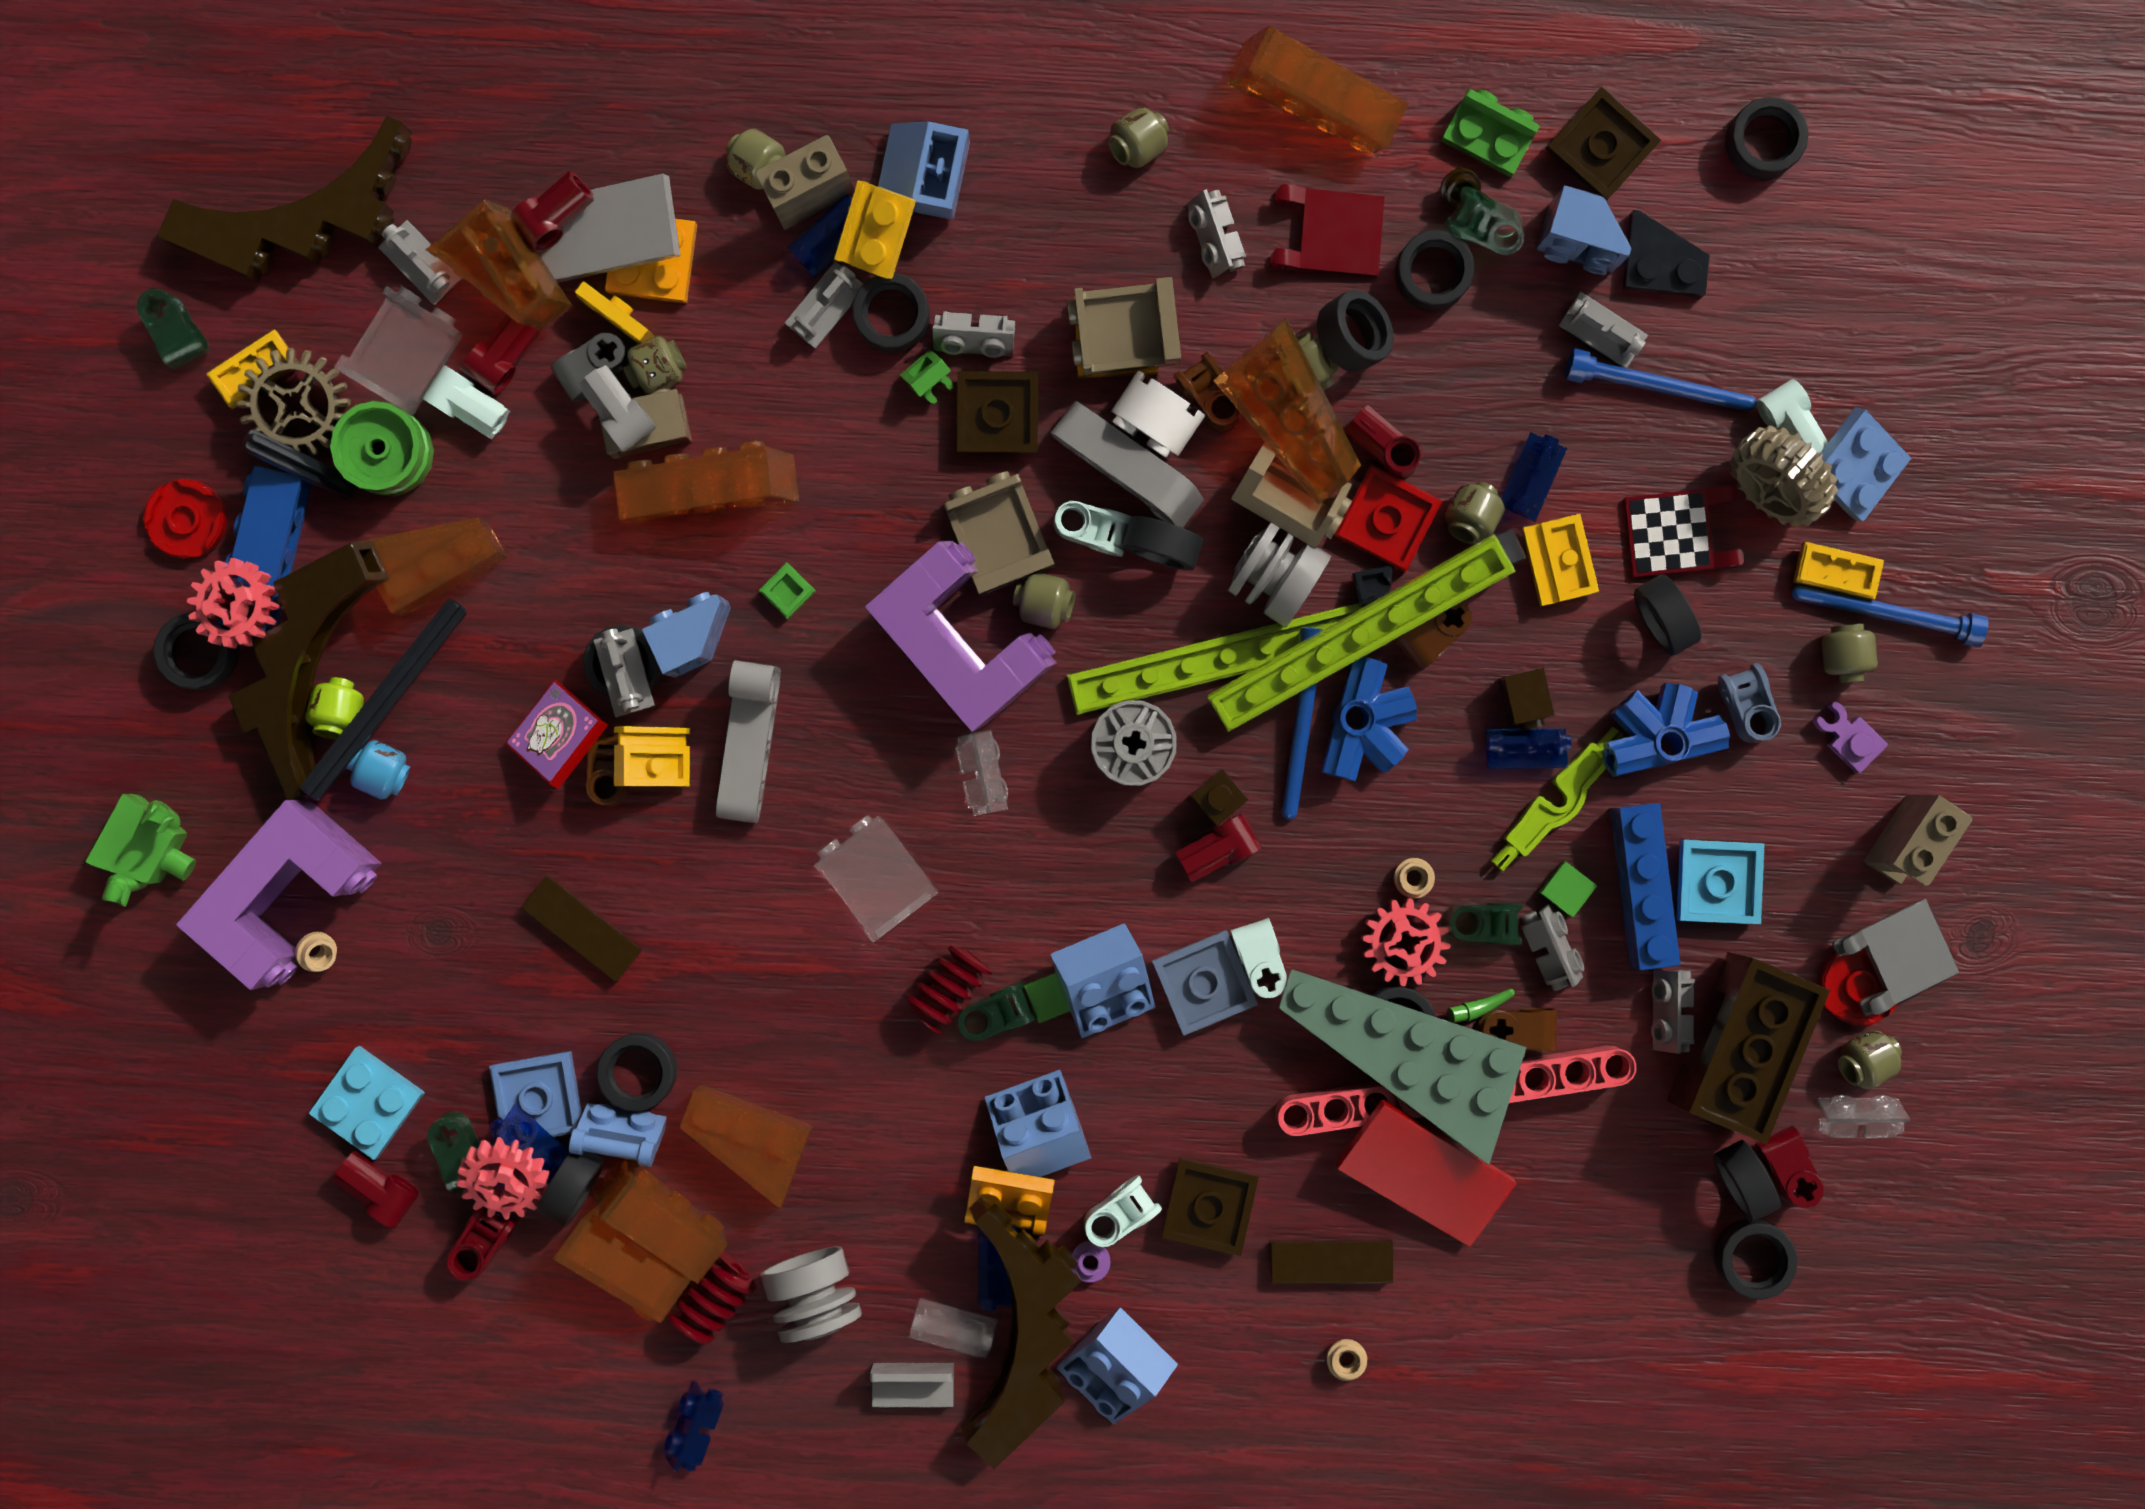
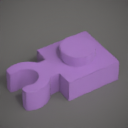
M1830 702L1827 707L1833 711L1835 715L1834 721L1828 724L1822 717L1818 716L1812 720L1813 724L1818 730L1831 732L1835 736L1827 746L1855 773H1861L1888 744L1860 716L1854 717L1849 722L1845 708L1838 702Z

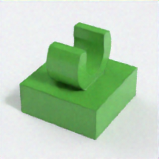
M928 350L900 374L905 383L919 397L923 395L933 404L937 402V399L932 394L931 389L937 382H942L949 390L953 388L951 379L946 376L951 370L932 350Z

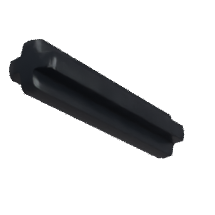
M249 430L242 440L241 446L246 453L342 499H349L356 489V485L344 479L338 470L256 430Z

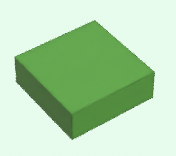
M787 562L759 590L788 620L817 592Z
M1562 861L1538 893L1569 917L1573 918L1596 889L1597 885L1569 863Z
M1056 973L1024 985L1039 1023L1070 1011Z

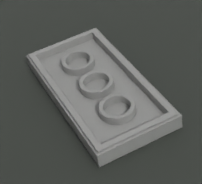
M658 174L592 189L594 201L562 228L564 235L561 240L545 251L535 252L522 235L529 286L536 288L680 257L669 176Z

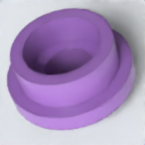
M1085 1241L1074 1248L1072 1254L1079 1262L1075 1268L1082 1281L1096 1282L1105 1277L1111 1263L1109 1252L1105 1247H1099L1091 1241ZM1092 1255L1096 1257L1098 1265L1093 1269L1084 1267L1082 1262L1086 1256Z

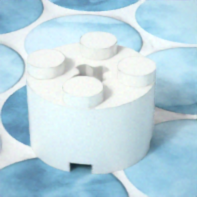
M1138 370L1111 412L1116 415L1112 422L1133 437H1135L1138 431L1149 437L1150 439L1146 445L1164 458L1168 459L1172 453L1179 456L1205 417V414L1198 410L1195 416H1192L1188 413L1191 409L1190 403L1152 378L1146 385L1142 382L1145 378L1144 373Z

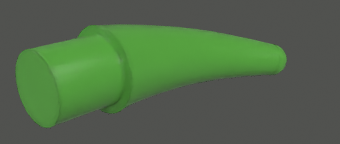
M1508 989L1484 999L1461 1003L1460 1006L1448 1008V1020L1452 1023L1475 1020L1505 1003L1514 996L1515 992L1513 989Z

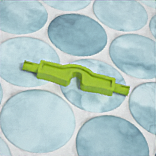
M1611 727L1597 744L1588 743L1571 762L1554 775L1552 784L1557 787V790L1564 797V802L1561 806L1556 807L1552 805L1550 801L1545 800L1542 796H1537L1530 802L1519 820L1504 835L1503 839L1507 844L1491 860L1498 869L1504 872L1519 854L1522 856L1529 855L1552 828L1568 823L1578 814L1585 802L1587 789L1606 769L1602 757L1604 751L1603 744L1625 738L1621 733H1618L1617 729Z

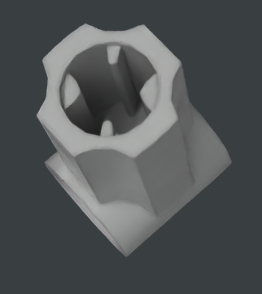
M607 365L590 372L578 385L591 406L604 420L602 425L623 452L657 428L635 398L631 399Z

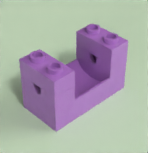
M940 541L865 607L973 732L988 724L1056 665L1057 662L1052 658V655L1056 652L1042 635L1039 634L1035 637L1032 633L1019 636L985 665L937 609L979 572L973 565L976 558L962 542L956 544L953 541Z
M285 800L176 925L250 990L262 987L269 988L277 984V982L282 985L298 968L294 964L297 961L295 957L296 948L261 918L263 913L301 870L331 896L355 894L357 891L360 893L365 892L377 879L378 875L375 871L382 863L312 801Z

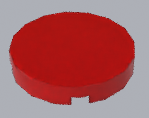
M182 478L173 480V482H169L154 490L146 503L143 522L151 538L150 541L155 548L168 556L190 560L204 557L217 548L225 536L228 517L225 504L215 490L202 482Z
M1865 948L1852 955L1837 956L1834 953L1824 963L1818 977V985L1830 990L1824 1007L1835 1019L1852 1026H1871L1879 1023L1878 1021L1884 1017H1888L1896 1009L1897 1004L1878 1015L1864 1016L1859 1001L1884 991Z

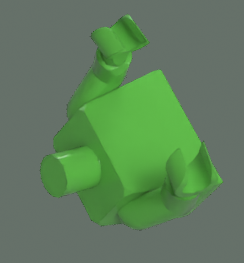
M122 794L86 860V863L116 873L107 879L102 900L116 902L126 907L131 892L141 890L147 887L148 884L161 883L167 872L184 881L194 870L196 860L179 851L187 837V832L180 827L179 815L162 801L154 800L148 802L138 794Z

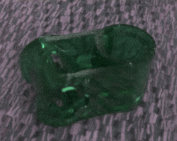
M1463 187L1459 194L1462 199L1453 216L1447 217L1444 227L1453 235L1475 242L1495 251L1497 254L1509 255L1518 251L1524 242L1523 221L1520 213L1512 207L1491 199L1479 190ZM1502 225H1511L1516 229L1509 236H1500L1495 233L1496 229Z
M150 289L140 295L137 301L138 315L150 333L157 352L171 370L174 371L210 351L206 338L192 320L180 298L160 289ZM162 302L165 303V304H167V305L164 306V307L162 308V310H161V307H160L159 304H161ZM161 311L164 314L162 317L157 316Z
M1508 902L1454 904L1445 911L1442 923L1443 926L1449 929L1447 934L1458 940L1486 942L1488 944H1522V938L1518 936V912L1523 910V904ZM1467 911L1472 917V927L1466 933L1461 934L1455 925L1456 918L1460 913Z
M1019 981L990 993L989 996L964 1006L958 1017V1026L962 1035L973 1041L984 1040L1003 1031H1010L1038 1018L1036 1012H1031L1022 990L1025 987L1024 982ZM1009 998L1014 1000L1018 1010L1017 1015L1014 1014ZM971 1011H981L988 1018L987 1026L980 1032H971L964 1024L966 1015Z
M451 1111L445 1113L432 1123L428 1129L427 1138L447 1189L450 1193L456 1194L465 1189L457 1186L460 1175L457 1172L463 1157L466 1158L470 1147L478 1149L480 1143L469 1118L461 1112ZM445 1128L448 1130L455 1128L457 1135L455 1137L452 1135L445 1137L443 1130Z

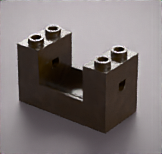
M1727 952L1713 986V990L1726 995L1696 1069L1681 1064L1666 1101L1689 1113L1767 1145L1830 990L1755 958Z

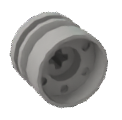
M1270 523L1258 535H1255L1235 566L1232 583L1227 591L1236 596L1247 581L1254 587L1244 602L1250 605L1262 592L1269 595L1263 614L1286 628L1321 576L1331 555L1318 547L1315 549L1308 544L1295 555L1289 551L1295 536L1288 533L1279 545L1272 540L1279 527Z
M1126 700L1111 706L1098 718L1091 735V753L1096 766L1108 779L1121 785L1141 786L1157 780L1170 768L1176 754L1177 735L1171 720L1159 707L1145 701ZM1132 732L1140 733L1139 740L1145 742V748L1137 749L1135 755L1129 754L1128 746L1122 744L1123 737L1129 738Z
M834 1246L811 1251L782 1261L761 1272L760 1277L767 1300L772 1302L788 1301L787 1305L773 1314L774 1322H789L778 1330L780 1342L790 1343L818 1339L840 1330L843 1326L861 1317L862 1310L859 1303H846L856 1296L855 1288H835L834 1286L835 1283L841 1281L850 1273L842 1247Z

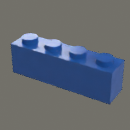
M254 466L252 474H249L244 482L243 496L246 498L243 513L237 516L234 524V536L237 537L234 551L229 553L225 563L228 564L230 558L244 561V563L247 561L259 566L258 571L268 573L271 576L266 585L275 587L274 581L290 574L313 484L292 474ZM237 578L245 587L251 586L244 578ZM278 593L270 597L271 602L279 604ZM281 607L277 610H270L269 616L276 623L275 625L264 624L262 628L265 632L279 625L282 614ZM222 620L216 621L218 624L224 625Z
M1646 803L1610 808L1629 967L1637 970L1681 966L1660 803Z

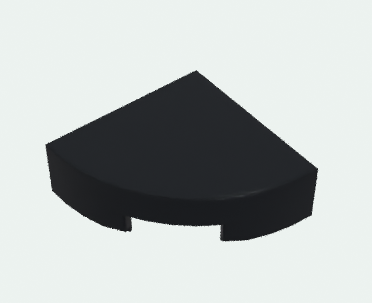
M1391 565L1352 573V584L1360 609L1390 592L1392 587Z

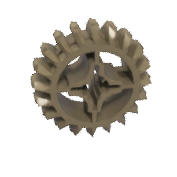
M287 348V361H282L277 350L271 351L270 358L273 365L269 366L266 360L261 357L258 358L255 362L262 373L259 375L250 369H247L244 373L248 379L254 382L253 386L247 384H240L238 386V391L250 394L249 400L237 401V407L242 409L250 408L251 414L241 417L240 422L241 424H247L254 420L257 427L252 430L260 433L263 432L266 436L285 445L292 446L293 449L301 453V446L306 445L309 454L314 456L318 453L315 441L319 440L325 448L330 447L331 440L326 433L328 431L332 433L336 426L334 424L335 420L339 421L340 417L344 414L338 412V406L346 407L351 405V399H338L337 392H342L348 388L347 383L343 382L334 386L331 379L335 378L340 371L334 368L325 374L321 370L327 363L325 357L319 358L315 366L310 364L309 362L312 357V351L310 350L303 352L301 361L296 360L294 348ZM286 369L306 372L304 378L294 388L283 387L269 379L274 373ZM317 380L325 389L328 397L327 417L321 414L310 401V393ZM306 386L300 400V404L305 407L304 410L306 411L299 413L297 409L294 411V414L290 413L283 420L282 418L287 412L286 408L288 407V402L284 399V395L289 393L292 397L294 392L299 393ZM262 390L267 392L268 396L273 398L278 405V414L272 425L266 421L261 410L260 395ZM295 418H302L320 427L317 431L305 436H289L282 433L289 422Z
M1771 425L1765 429L1758 427L1754 432L1744 437L1736 446L1737 449L1733 452V458L1729 462L1733 469L1730 474L1738 481L1736 487L1745 492V499L1751 500L1756 505V510L1762 509L1767 513L1768 518L1776 517L1783 525L1789 522L1795 527L1801 524L1809 526L1830 509V504L1835 500V495L1838 492L1835 485L1838 479L1834 474L1830 473L1832 465L1823 461V453L1816 452L1811 447L1812 443L1807 444L1802 441L1798 433L1790 435L1784 427L1779 430Z

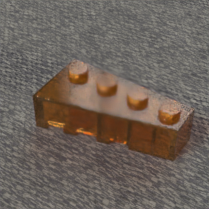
M1270 25L1245 41L1226 84L1316 125L1326 133L1337 135L1350 141L1352 147L1367 154L1376 153L1389 147L1409 104Z
M1287 318L1282 320L1232 361L1213 380L1318 505L1348 483L1361 466Z
M751 441L741 443V450L727 452V448L717 447L702 450V457L690 459L689 454L668 455L664 457L665 463L652 465L651 460L628 462V469L613 471L619 520L637 523L684 517L689 515V509H694V513L723 512L726 510V503H731L732 507L765 506V498L782 500L785 504L799 502L794 454L767 447L764 441Z

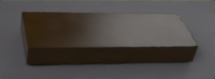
M549 875L544 877L521 907L616 982L621 979L643 950Z
M1392 1240L1271 1241L1272 1284L1393 1283Z

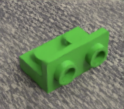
M1468 89L1441 142L1512 178L1540 125L1533 122L1534 118L1526 111L1518 108L1510 110L1498 104V99L1493 94L1481 89L1476 91Z

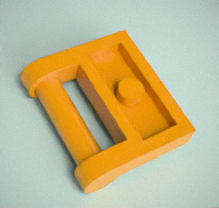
M974 1166L965 1223L976 1224L969 1207L982 1197L990 1206L996 1202L1008 1213L1012 1219L1009 1223L1011 1227L1033 1230V1235L1044 1236L1055 1180Z

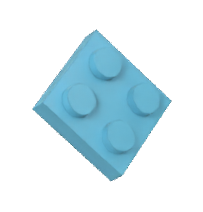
M1680 840L1676 920L1761 924L1765 844Z
M358 1046L355 1047L309 1114L367 1156L376 1160L383 1153L425 1092L364 1048Z

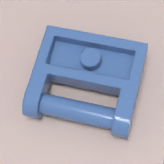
M587 1103L577 1128L572 1132L569 1153L583 1155L584 1151L636 1160L638 1165L651 1167L666 1130L667 1117L655 1115L648 1111H625L608 1104Z

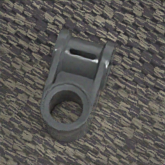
M601 333L579 348L560 357L551 365L550 369L571 401L575 403L586 398L578 385L593 370L607 365L615 376L624 371L623 367L629 365L628 351L630 347L616 335ZM607 345L615 348L613 351L615 359L613 361L604 358L607 355L604 349Z

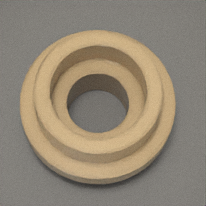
M1409 858L1402 861L1394 872V883L1397 890L1409 898L1425 896L1434 885L1435 875L1432 867L1426 861L1419 858ZM1412 870L1418 871L1421 876L1420 882L1415 886H1411L1407 882V874Z
M312 932L305 935L298 942L295 950L298 964L310 972L328 969L334 963L337 954L335 941L323 932ZM320 945L318 954L309 956L310 951L315 946Z
M1341 1339L1329 1348L1326 1357L1327 1366L1336 1378L1345 1381L1354 1380L1365 1371L1367 1355L1364 1348L1358 1342L1352 1339ZM1345 1352H1349L1354 1356L1353 1362L1349 1365H1342L1339 1362L1340 1356Z

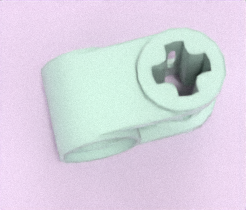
M1069 501L1058 508L1054 516L1053 525L1056 533L1065 540L1088 546L1101 553L1123 557L1124 551L1121 549L1131 516L1106 508H1097L1078 501ZM1070 510L1078 512L1083 518V527L1078 531H1068L1061 523L1062 514ZM1113 524L1114 529L1111 535L1110 541H1108L1107 538L1109 535V531L1111 525Z
M1263 919L1230 930L1241 965L1244 967L1252 991L1263 998H1274L1280 995L1286 987L1287 976L1270 919ZM1267 968L1270 974L1277 973L1279 981L1273 983L1274 990L1268 992L1266 986L1259 987L1257 984V979L1262 977L1261 970Z
M1139 1175L1124 1182L1110 1196L1086 1213L1084 1229L1088 1239L1094 1245L1108 1247L1115 1244L1132 1230L1150 1221L1162 1210L1159 1203L1154 1204L1140 1185L1142 1179ZM1130 1196H1134L1141 1209L1136 1207ZM1100 1216H1107L1114 1221L1112 1231L1105 1236L1096 1235L1091 1230L1093 1221Z

